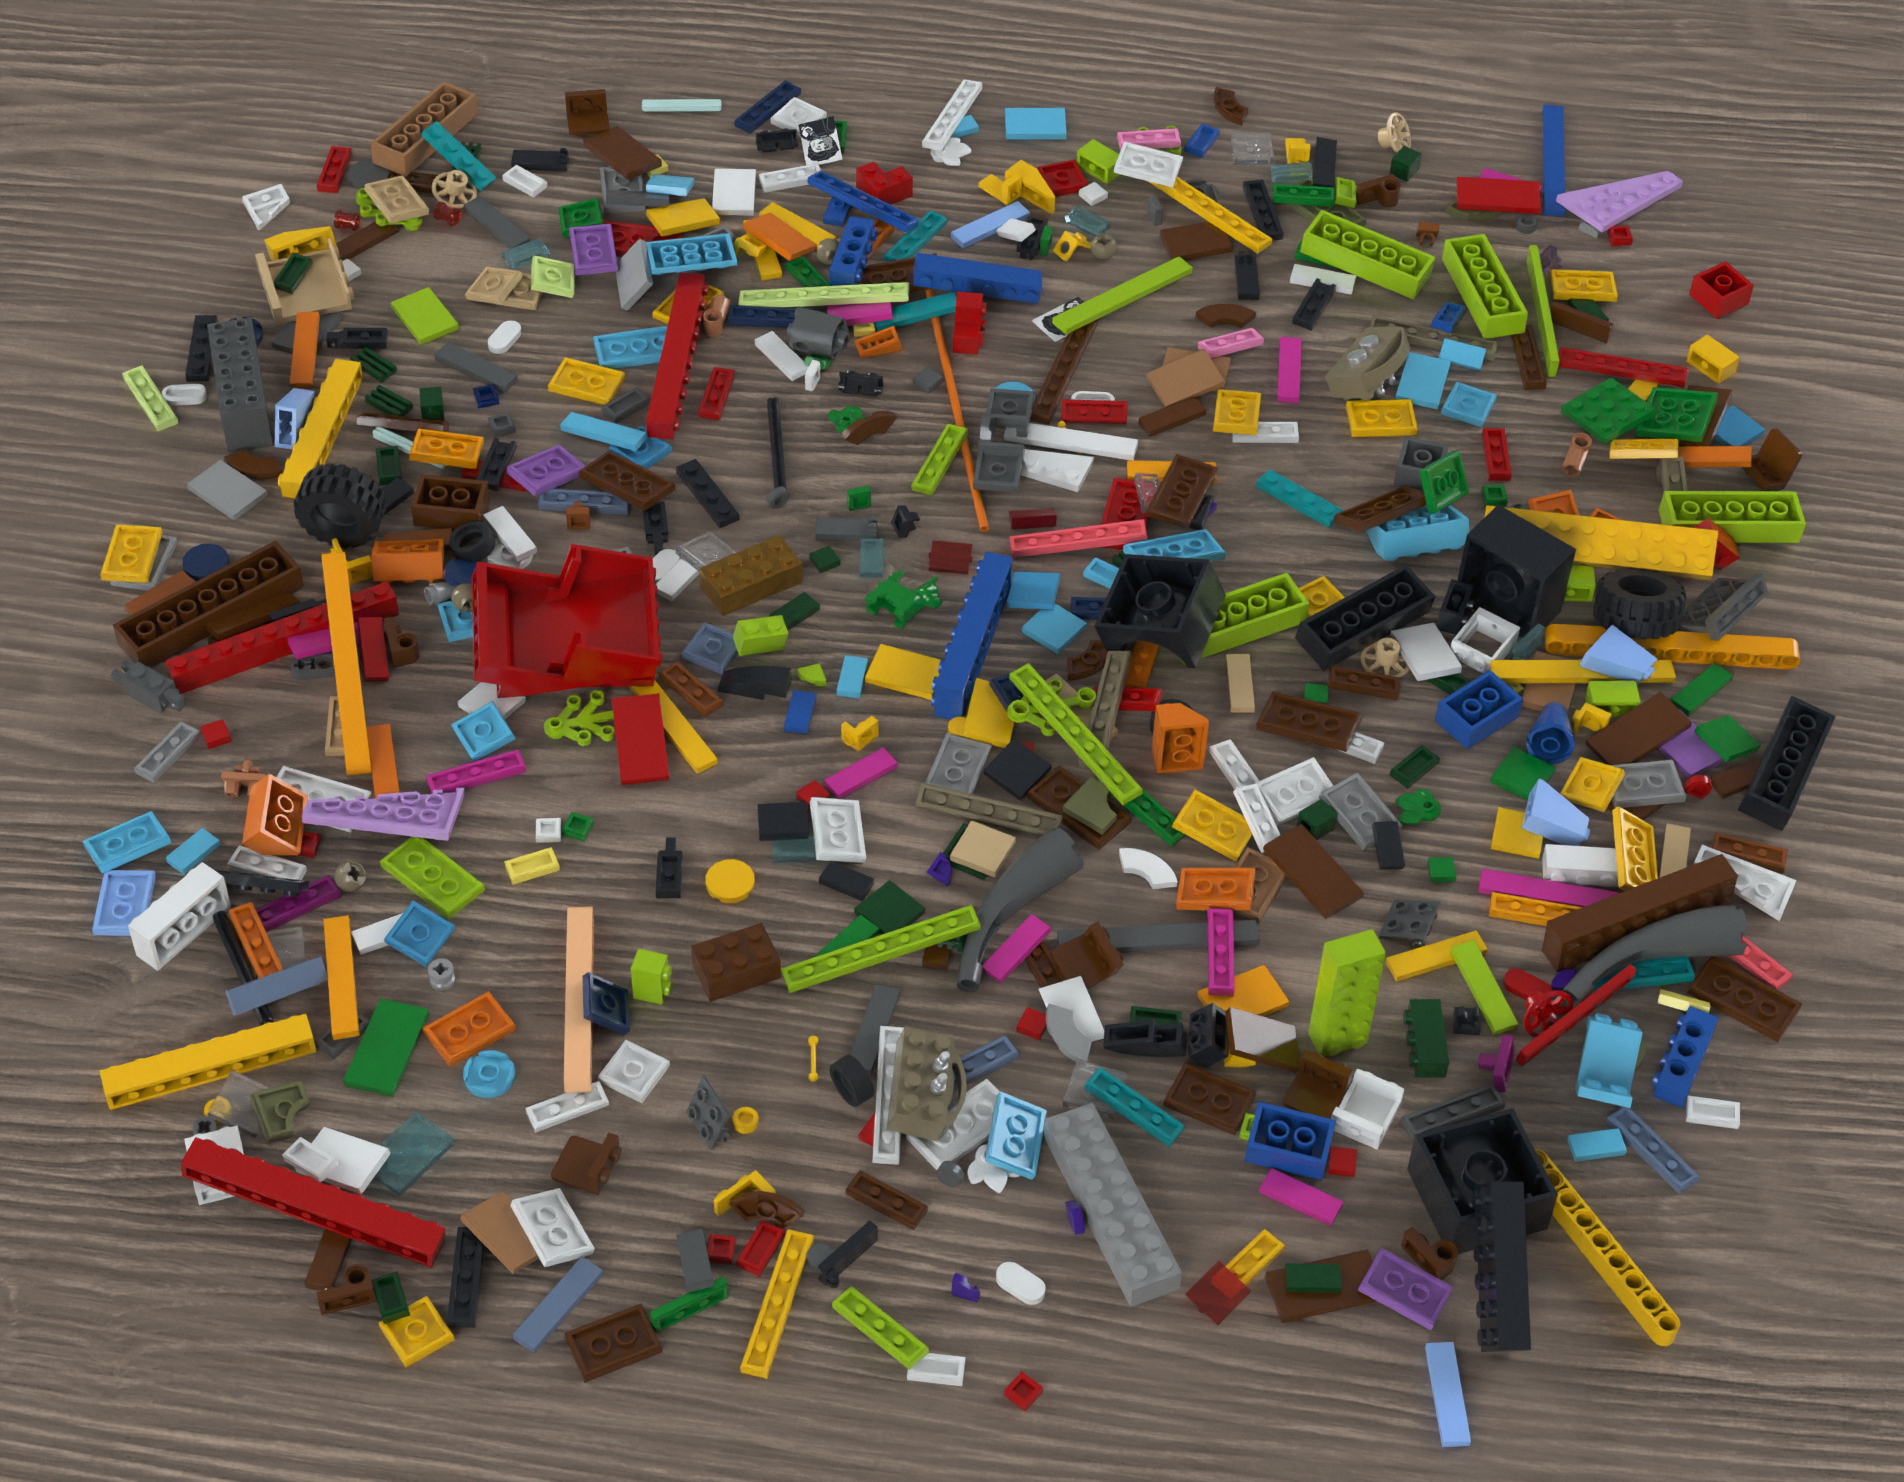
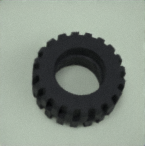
M328 463L325 466L322 464L307 472L295 497L293 507L300 526L305 528L310 536L317 537L316 540L329 543L328 545L333 546L332 539L337 538L341 548H348L349 546L355 548L365 545L374 539L386 512L387 501L382 488H379L378 483L375 480H371L370 476L365 472L361 473L357 468H349L345 464L334 465V463Z
M1617 569L1615 572L1610 571L1603 575L1597 583L1593 614L1597 622L1604 626L1606 630L1613 625L1629 638H1665L1670 634L1673 635L1681 627L1687 594L1682 584H1679L1676 579H1671L1666 574L1662 575L1657 571H1646V569Z

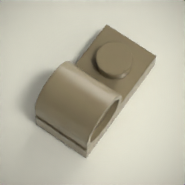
M1683 456L1678 458H1661L1657 463L1656 479L1659 484H1662L1663 493L1664 491H1688Z

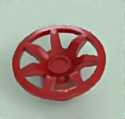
M1559 990L1547 993L1543 991L1533 993L1527 999L1525 1005L1527 1010L1524 1017L1525 1030L1532 1037H1538L1540 1034L1532 1030L1541 1024L1540 1032L1543 1033L1549 1028L1548 1022L1551 1021L1554 1024L1558 1021L1557 1014L1563 1015L1573 1009L1572 998L1566 992ZM1553 996H1558L1555 1000H1552L1550 998ZM1564 999H1566L1568 1006L1559 1007ZM1532 1015L1534 1017V1020L1531 1023H1529L1530 1017Z

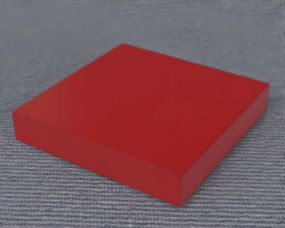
M1075 159L1037 167V170L1055 197L1078 193L1080 189L1088 186Z

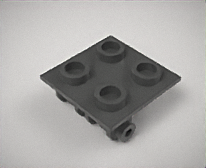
M1394 900L1380 931L1379 938L1410 939L1412 947L1415 949L1425 946L1426 936L1430 934L1433 928L1432 923L1438 916L1437 910L1440 901Z
M704 1075L686 1112L689 1119L698 1129L702 1139L705 1140L710 1150H713L717 1141L726 1142L730 1139V1130L725 1125L730 1113Z

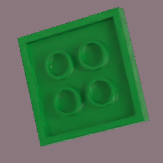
M1611 377L1562 405L1561 413L1603 444H1607L1655 416V408Z
M1653 387L1647 403L1655 408V416L1637 426V437L1702 442L1718 401V393Z

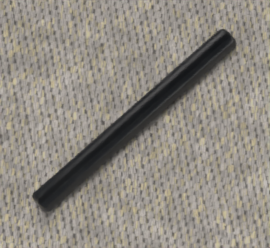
M770 397L767 399L774 489L782 486L787 490L779 399L777 397Z
M219 911L214 913L212 916L241 984L256 980L226 912ZM267 1004L253 1009L260 1026L274 1022Z

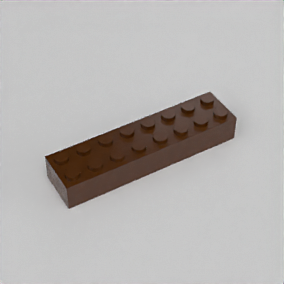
M274 541L113 624L117 643L134 663L140 662L147 667H151L212 635L207 631V623L283 593H292L303 587L301 568L280 544Z
M1723 854L1556 917L1547 921L1542 951L1556 972L1573 969L1580 963L1590 961L1602 950L1623 936L1653 922L1696 909L1730 905L1738 875Z

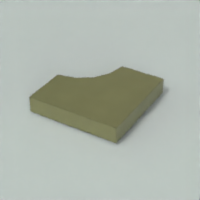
M1090 777L1063 806L1064 813L1102 835L1117 819V814L1110 809L1107 803V798L1110 795L1109 789L1093 777Z
M302 1080L252 1092L250 1095L267 1143L291 1137L294 1133L292 1125L294 1117L300 1110L307 1108L310 1104Z

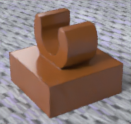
M1418 223L1416 236L1419 237L1420 245L1423 244V238L1425 237L1430 238L1431 246L1434 245L1439 233L1440 223Z
M573 502V507L566 508L567 529H590L589 507H583V502Z

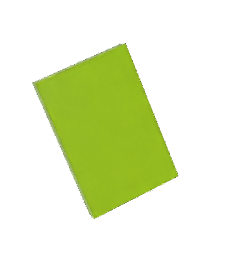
M429 287L390 302L393 311L420 345L459 330L456 320Z

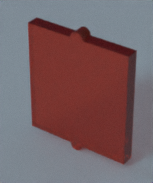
M933 540L931 552L928 553V558H930L928 571L968 574L969 565L972 562V544Z
M1218 1261L1186 1293V1296L1199 1307L1200 1313H1205L1218 1326L1251 1293V1290L1238 1279L1237 1273H1232Z

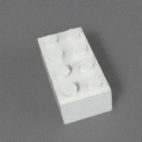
M201 862L196 868L191 869L182 880L171 886L168 892L161 898L155 900L141 915L135 917L128 925L136 956L158 971L214 923L212 917L214 913L229 910L231 905L224 877Z

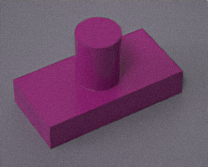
M1511 1035L1502 1036L1498 1055L1480 1053L1478 1059L1479 1069L1494 1070L1492 1076L1494 1086L1498 1092H1506L1516 1052L1514 1039Z

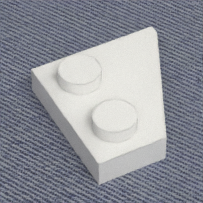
M282 184L242 196L243 203L258 230L265 227L290 204L289 197Z

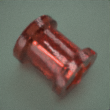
M439 202L434 207L433 217L436 220L446 221L449 226L454 227L461 218V211L457 208L452 209L448 207L444 202Z
M339 209L336 211L334 218L335 228L346 227L351 228L352 231L358 230L360 225L359 213H343Z

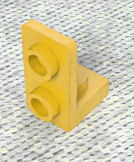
M1286 138L1285 148L1288 168H1308L1310 144H1306L1304 138Z
M1015 173L1010 178L1002 181L995 175L990 174L978 183V187L1004 204L1009 205L1021 196L1022 176Z
M337 538L332 539L333 548L330 549V553L342 552ZM370 555L348 562L346 560L349 585L373 578Z
M755 1170L749 1175L742 1176L728 1190L725 1189L718 1193L714 1199V1212L717 1216H720L732 1208L729 1202L736 1195L752 1191L776 1193V1190Z

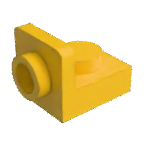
M746 233L735 240L733 248L736 258L742 255L744 251L750 256L759 257L766 252L768 245Z
M1585 702L1582 709H1577L1572 717L1571 722L1574 723L1572 732L1577 734L1581 726L1599 732L1609 725L1612 714Z
M870 716L865 721L860 722L856 728L845 721L841 724L842 740L846 745L852 746L859 752L879 736V720Z

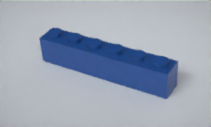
M917 253L913 266V286L954 292L982 293L983 296L1038 304L1042 291V271Z

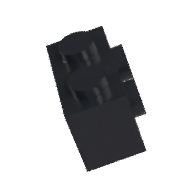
M1451 579L1439 612L1437 622L1439 631L1457 635L1461 627H1464L1468 622L1469 614H1467V611L1472 612L1475 599L1471 598L1474 585Z
M1214 1003L1190 1014L1188 1057L1205 1068L1229 1057L1226 1014L1223 1009Z

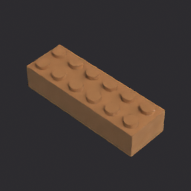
M443 81L370 143L372 163L405 177L408 176L436 151L421 136L422 132L437 121L454 136L478 115L477 94Z

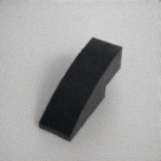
M746 666L726 670L722 674L717 690L722 693L760 700L764 699L765 694L786 698L792 682V668Z
M1155 1020L1105 1025L1104 1049L1150 1057L1186 1056L1187 1033L1182 1023L1157 1026Z

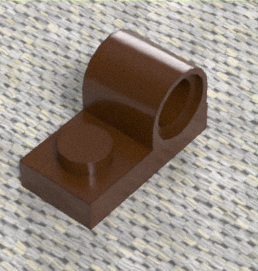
M1393 174L1357 184L1356 203L1361 205L1378 200L1385 207H1394L1398 204L1401 184Z
M393 617L384 618L394 668L415 663L419 659L416 636L409 632L401 633L400 625L395 626Z
M1413 1227L1404 1232L1401 1247L1424 1271L1440 1280H1444L1445 1277L1453 1272L1458 1256V1248L1453 1242L1440 1240L1430 1246L1426 1237L1418 1233Z
M353 1264L346 1268L343 1273V1286H331L316 1292L321 1315L376 1302L370 1274L364 1265Z

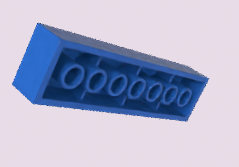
M986 551L983 560L978 561L976 570L978 574L972 577L970 584L971 592H967L964 599L965 608L959 611L958 626L954 625L951 639L953 640L951 643H947L945 649L946 658L945 660L941 659L938 673L940 674L933 679L932 690L935 692L932 697L931 706H935V717L951 720L954 717H964L975 679L980 675L1008 599L1012 584L1013 557Z

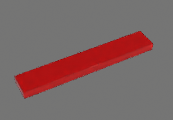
M1560 347L1558 352L1560 361L1558 367L1685 387L1689 368L1577 349Z
M1631 964L1522 1048L1515 1059L1520 1066L1526 1065L1628 985L1634 978L1637 970Z

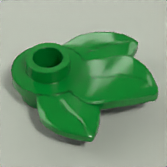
M856 406L845 407L843 411L831 410L828 415L829 420L835 423L837 432L840 434L856 420L866 418L862 416V410Z
M1418 789L1415 795L1410 793L1403 794L1395 799L1396 804L1404 810L1397 819L1402 824H1418L1422 820L1431 822L1436 820L1441 813L1440 803L1434 800L1433 794L1426 789Z

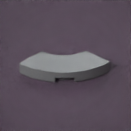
M1048 1004L1046 1025L1049 1035L1052 1036L1059 1046L1058 1049L1064 1055L1079 1064L1086 1065L1092 1039L1084 1036L1076 1028L1073 1021V1010Z

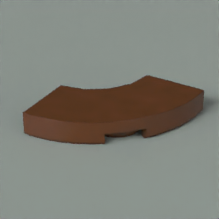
M1216 87L1214 91L1215 108L1225 119L1242 126L1248 114V108L1236 101L1234 91Z
M1214 304L1196 311V318L1211 328L1219 324H1232L1242 328L1256 317V312L1235 304Z
M890 411L874 412L872 416L864 419L860 418L845 429L841 437L845 441L859 445L871 435L885 434L898 417Z
M245 449L224 456L226 464L243 475L255 476V479H272L283 474L274 456L266 458L250 455Z
M1090 640L1089 647L1085 652L1078 656L1067 658L1068 681L1090 677L1104 668L1107 651L1101 640Z
M746 1192L732 1197L729 1205L746 1222L753 1219H766L776 1222L783 1228L803 1217L805 1210L794 1201L771 1192Z

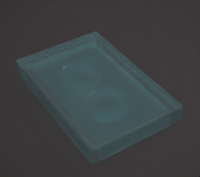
M415 1111L380 1144V1146L389 1149L390 1156L374 1178L400 1197L455 1145V1140Z

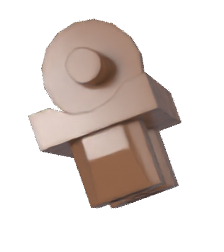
M245 759L243 766L235 765V772L222 771L221 779L224 782L225 795L230 798H238L241 787H248L247 796L249 797L251 786L265 777L266 774H260V767L252 766L251 759Z

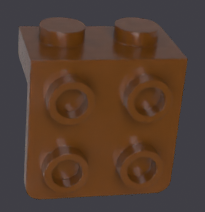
M605 89L565 92L570 135L599 134L610 130Z
M1774 428L1770 430L1758 454L1752 455L1751 467L1741 468L1764 491L1785 489L1802 458V452L1783 433Z
M1099 922L1090 925L1084 934L1054 948L1051 952V956L1063 977L1069 980L1081 976L1086 989L1117 974L1124 965L1120 951L1113 947L1106 928L1101 927Z
M1305 1049L1300 1059L1299 1071L1283 1098V1105L1292 1110L1331 1119L1333 1111L1336 1107L1339 1108L1350 1087L1353 1070L1342 1063H1336L1319 1053H1313Z
M608 1132L603 1144L578 1136H571L551 1172L552 1180L599 1195L602 1187L609 1180L615 1162L617 1163L621 1156L622 1148L619 1147L618 1135Z

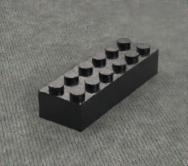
M1406 564L1301 621L1295 639L1321 669L1325 671L1330 668V665H1336L1390 635L1391 631L1398 630L1429 613L1436 596Z
M1791 696L1769 740L1738 811L1783 831L1794 812L1836 716Z
M1488 1182L1476 1185L1472 1191L1471 1202L1473 1207H1475L1476 1216L1473 1219L1472 1228L1477 1240V1246L1474 1247V1260L1478 1263V1273L1475 1275V1287L1479 1290V1301L1476 1304V1314L1480 1318V1329L1477 1333L1478 1345L1481 1346V1352L1531 1350L1524 1183Z

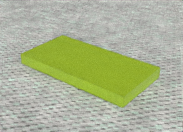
M410 837L380 861L383 869L448 920L485 891L484 884L422 837Z

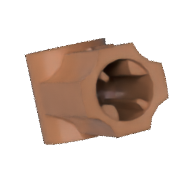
M717 294L715 297H712L708 310L703 313L704 333L708 337L715 338L723 333V323L730 307V300L724 295Z
M1577 433L1572 437L1569 450L1561 468V471L1568 477L1580 476L1585 460L1588 458L1592 440L1585 433Z

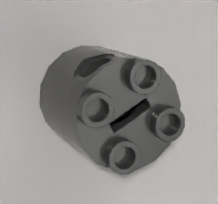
M799 306L796 308L795 320L789 324L787 329V335L791 336L789 348L830 359H835L841 349H846L849 342V331L845 318Z

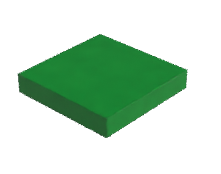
M599 198L558 207L563 238L570 237L569 228L603 224Z
M1730 715L1697 725L1694 731L1725 762L1757 752L1761 746Z
M1513 747L1491 776L1490 782L1528 801L1530 791L1538 779L1548 783L1555 774L1556 767Z

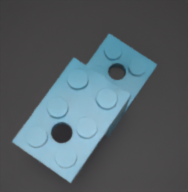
M1594 1013L1593 1017L1587 1016L1585 1025L1587 1027V1034L1574 1090L1579 1097L1630 1108L1632 1103L1630 1089L1643 1032L1635 1021L1620 1018L1618 1023L1612 1021L1608 1015Z

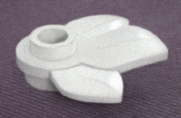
M949 138L942 151L931 149V156L934 161L944 162L950 166H960V157L971 153V148L964 143H960L959 138Z
M984 1144L977 1149L975 1160L969 1165V1181L971 1184H977L984 1180L992 1190L1001 1193L1006 1185L1007 1177L1017 1178L1020 1175L985 1162L984 1154L988 1144Z

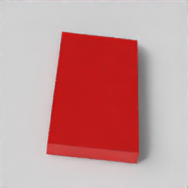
M1457 176V209L1540 214L1539 181Z
M603 221V224H611L616 256L623 257L639 239L652 242L680 239L684 236V232L661 236L654 226Z
M1113 478L1101 525L1144 519L1147 530L1150 517L1146 516V511L1157 491V485ZM1125 544L1105 546V548L1123 550Z
M660 694L612 698L621 785L669 780Z

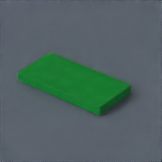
M380 998L343 1079L344 1086L394 1097L429 1017V1009Z

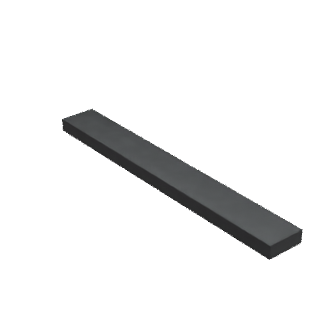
M1256 920L1233 921L1234 946L1259 945L1260 939ZM1208 922L1106 928L1110 935V942L1120 952L1208 948ZM1087 929L1057 930L1058 946L1084 934Z

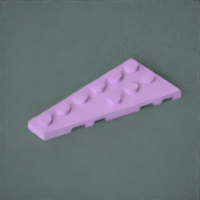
M1669 171L1558 194L1556 202L1600 232H1604L1680 189L1683 180Z
M456 788V792L443 793L442 789L433 790V794L420 795L417 791L378 794V798L375 799L355 796V800L342 801L339 798L308 800L302 814V823L448 841L465 795L464 788Z

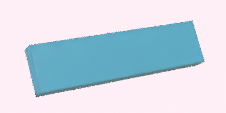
M571 412L560 424L561 431L637 451L647 439V433L644 431Z

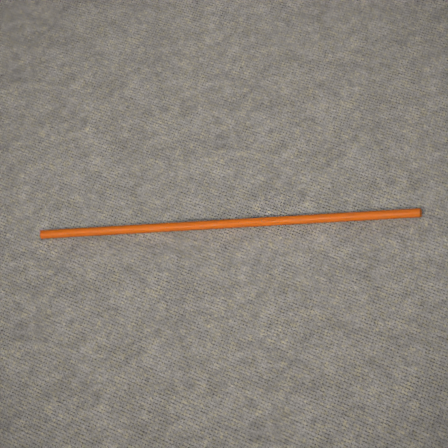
M933 289L924 290L926 298L934 297ZM939 316L931 318L955 424L965 428ZM966 437L961 450L980 531L986 532L989 530L981 492L978 489H973L975 467L968 437Z

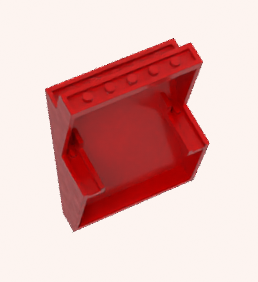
M571 544L559 575L477 562L472 575L474 681L497 684V698H508L653 676L656 668L661 666L663 658L662 653H659L661 636L658 635L660 619L657 618L659 602L655 599L658 587L654 584L656 568L653 567V558Z

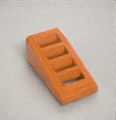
M894 326L854 340L860 358L903 350Z

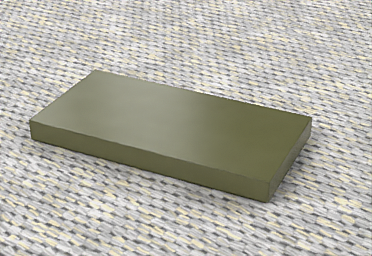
M1308 177L1295 185L1312 186L1313 179ZM1335 202L1334 207L1286 204L1310 223L1313 222L1321 210H1324L1357 225H1366V218L1354 209L1335 204Z

